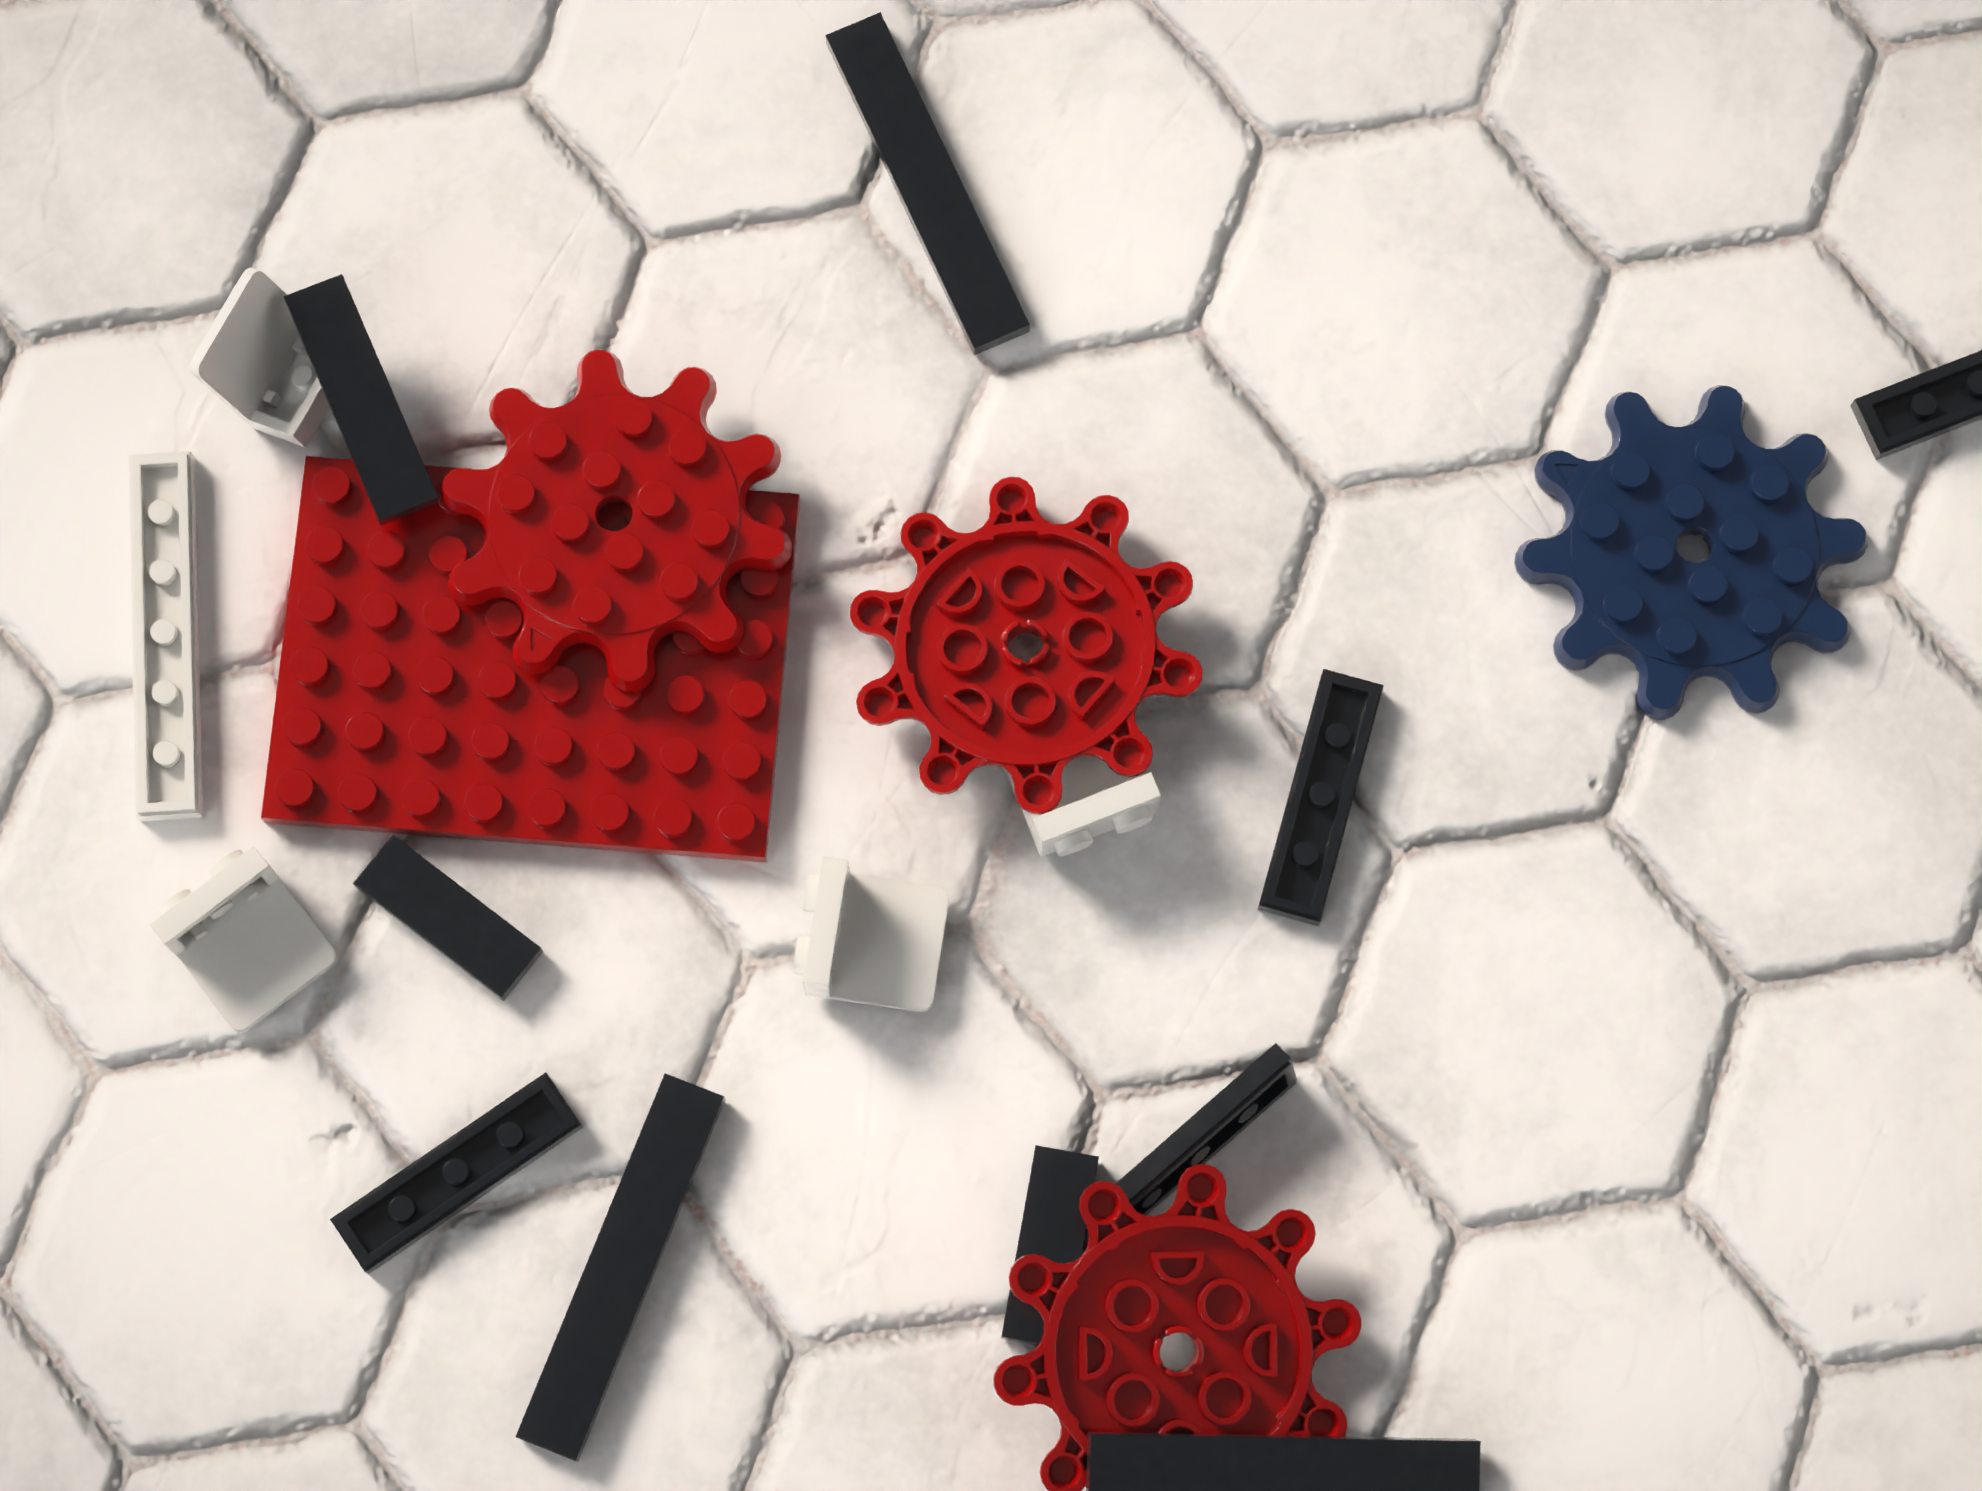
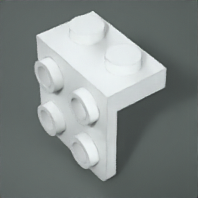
M248 268L241 275L190 362V372L253 429L306 448L330 407L286 306L284 296L287 294L264 272Z
M1083 756L1073 759L1064 768L1061 778L1063 788L1062 799L1055 809L1038 815L1031 814L1021 808L1040 857L1057 852L1058 856H1066L1090 846L1094 842L1092 837L1115 828L1117 833H1125L1149 823L1153 819L1151 814L1158 812L1161 794L1152 772L1145 775L1142 773L1134 777H1124L1112 771L1101 759ZM1006 771L1010 784L1015 793L1014 781L1012 779V776Z
M254 846L245 853L242 850H236L223 857L212 867L210 871L212 877L193 892L190 889H184L171 896L158 909L160 917L149 924L163 944L178 957L229 1026L237 1032L250 1030L329 970L337 960V953L333 946Z
M823 856L820 874L809 873L805 889L803 911L814 912L810 937L798 936L794 957L793 973L804 975L803 986L805 994L807 996L915 1012L928 1011L934 1002L949 906L948 892L943 887L850 873L848 860Z

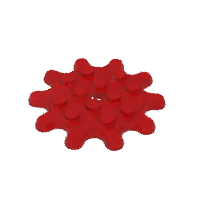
M597 349L588 352L581 358L577 367V393L570 402L563 406L555 408L544 407L537 403L530 394L514 387L503 389L492 398L489 414L495 427L506 439L507 450L504 458L497 465L489 469H454L444 476L440 484V496L444 505L451 511L470 515L478 519L486 532L485 543L480 552L472 558L460 562L453 568L449 575L448 585L453 597L463 605L475 606L495 598L509 599L519 605L523 612L524 623L513 645V658L517 666L524 672L533 675L543 674L556 665L560 656L568 647L577 643H589L598 647L604 653L607 660L608 674L615 687L624 692L635 693L645 689L654 678L655 647L660 639L670 633H689L697 638L705 648L716 653L729 652L736 648L742 640L744 628L742 619L726 599L725 590L728 581L735 573L744 569L775 571L782 568L789 561L792 554V543L788 534L782 528L762 524L754 520L747 512L745 506L746 495L749 489L758 481L773 475L779 468L782 457L780 447L773 438L764 434L757 433L748 435L740 440L724 441L718 439L710 432L707 427L706 417L709 408L716 398L717 386L713 376L707 370L699 367L685 368L678 372L663 393L653 397H641L634 394L627 387L620 359L608 350ZM625 502L632 510L633 516L630 523L619 531L606 530L597 522L599 509H603L608 504H622Z
M1007 477L999 480L992 487L989 495V518L984 526L975 532H955L948 528L936 515L926 512L917 513L909 517L902 525L900 532L901 543L917 564V575L914 582L908 588L899 592L867 590L855 597L850 606V619L853 626L861 633L886 640L893 648L895 654L894 664L889 672L879 679L870 681L861 688L857 695L856 705L859 715L871 725L883 726L899 720L912 719L921 722L927 727L931 734V744L929 751L922 759L919 772L924 787L930 792L938 795L951 794L964 784L968 775L975 769L985 765H996L1004 768L1012 776L1015 796L1021 808L1031 814L1042 815L1052 811L1060 803L1063 791L1062 773L1067 764L1075 758L1083 756L1097 757L1104 761L1112 771L1124 777H1134L1144 773L1151 765L1153 750L1150 741L1139 730L1135 722V713L1138 706L1143 700L1152 696L1185 697L1193 694L1202 682L1203 669L1199 660L1192 654L1173 650L1165 646L1158 638L1156 632L1160 616L1167 610L1185 602L1191 595L1193 589L1192 575L1185 566L1178 562L1167 561L1150 568L1140 569L1132 567L1123 561L1118 551V544L1129 523V511L1124 502L1111 495H1101L1092 499L1074 521L1066 524H1054L1046 521L1039 514L1033 487L1020 477ZM1023 633L1033 634L1043 642L1042 650L1038 655L1030 658V662H1024L1023 659L1013 656L1008 650V645L1017 635Z
M1195 1164L1187 1168L1181 1175L1177 1187V1196L1173 1205L1165 1213L1157 1216H1145L1137 1212L1130 1204L1125 1192L1113 1182L1098 1181L1092 1183L1084 1189L1079 1202L1081 1217L1087 1226L1089 1234L1088 1246L1082 1256L1073 1262L1065 1264L1053 1262L1037 1254L1024 1255L1015 1261L1010 1268L1008 1276L1009 1287L1014 1296L1022 1302L1033 1306L1040 1313L1044 1322V1334L1040 1344L1033 1351L1004 1359L997 1366L993 1375V1386L996 1394L1004 1402L1012 1406H1024L1033 1403L1044 1404L1051 1408L1058 1416L1061 1426L1060 1437L1056 1445L1042 1460L1039 1471L1041 1482L1046 1490L1081 1491L1086 1486L1088 1432L1345 1436L1348 1427L1346 1415L1342 1408L1334 1402L1325 1399L1316 1391L1312 1382V1370L1315 1361L1323 1353L1332 1349L1349 1346L1358 1338L1362 1319L1359 1311L1352 1303L1343 1299L1313 1301L1305 1297L1298 1289L1295 1279L1296 1267L1301 1258L1313 1246L1316 1236L1314 1223L1308 1215L1300 1210H1282L1258 1230L1245 1231L1239 1229L1230 1222L1226 1215L1225 1199L1227 1187L1223 1174L1217 1168L1208 1164ZM1173 1333H1184L1193 1343V1357L1189 1364L1182 1369H1168L1163 1365L1160 1357L1162 1340Z

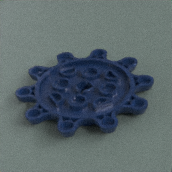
M1725 385L1709 388L1699 402L1698 412L1694 420L1681 427L1668 426L1659 421L1652 413L1648 402L1638 393L1620 392L1610 399L1605 409V420L1611 431L1613 441L1611 449L1606 456L1598 460L1587 461L1563 450H1551L1544 453L1538 459L1534 469V476L1538 486L1546 493L1554 496L1562 504L1565 511V523L1556 535L1548 538L1527 540L1520 545L1515 554L1514 565L1519 576L1530 584L1560 585L1568 590L1574 599V617L1556 635L1553 643L1554 656L1561 665L1574 671L1584 670L1592 666L1599 658L1609 654L1627 657L1635 664L1639 672L1638 706L1646 716L1655 720H1665L1673 717L1680 710L1684 702L1685 691L1688 685L1695 679L1705 676L1715 677L1724 682L1730 689L1735 702L1746 712L1755 714L1766 712L1774 706L1779 698L1780 688L1771 664L1773 653L1779 646L1789 642H1799L1821 653H1833L1840 650L1847 643L1850 635V624L1839 610L1830 606L1821 597L1818 590V580L1821 573L1827 567L1835 564L1856 562L1861 558L1868 548L1867 532L1859 522L1853 519L1824 517L1814 511L1808 503V485L1812 479L1822 472L1828 461V451L1823 441L1815 435L1802 433L1796 434L1783 445L1774 449H1765L1757 446L1746 437L1743 431L1745 402L1742 395L1736 389ZM1688 534L1695 536L1701 534L1709 548L1708 559L1701 563H1691L1684 560L1677 551V539Z

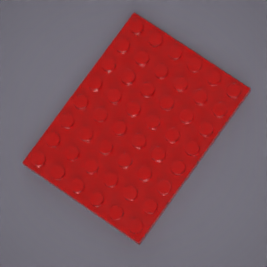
M305 457L261 819L264 823L767 863L800 512V494L749 490L746 495L745 506L750 516L762 524L782 528L791 540L792 554L789 561L780 569L775 571L744 569L735 573L728 581L725 590L726 599L743 621L744 633L738 646L729 652L716 653L705 648L697 638L689 633H670L660 639L655 647V674L651 683L645 689L632 693L624 692L615 687L608 674L607 660L604 653L598 647L589 643H577L568 647L562 653L556 665L543 674L533 675L524 672L517 666L513 658V645L524 623L523 612L519 605L509 599L495 598L479 605L470 606L463 605L453 597L448 585L451 571L460 562L472 558L480 552L485 543L486 536L484 526L478 519L470 515L451 511L442 501L440 484L444 476L450 471L457 469L456 467L424 465L438 496L439 503L380 526L352 459ZM625 502L622 504H608L603 509H599L597 522L606 530L619 531L630 523L633 516L632 510Z

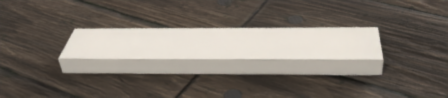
M191 451L129 455L136 818L140 822L202 818L203 788L195 457Z

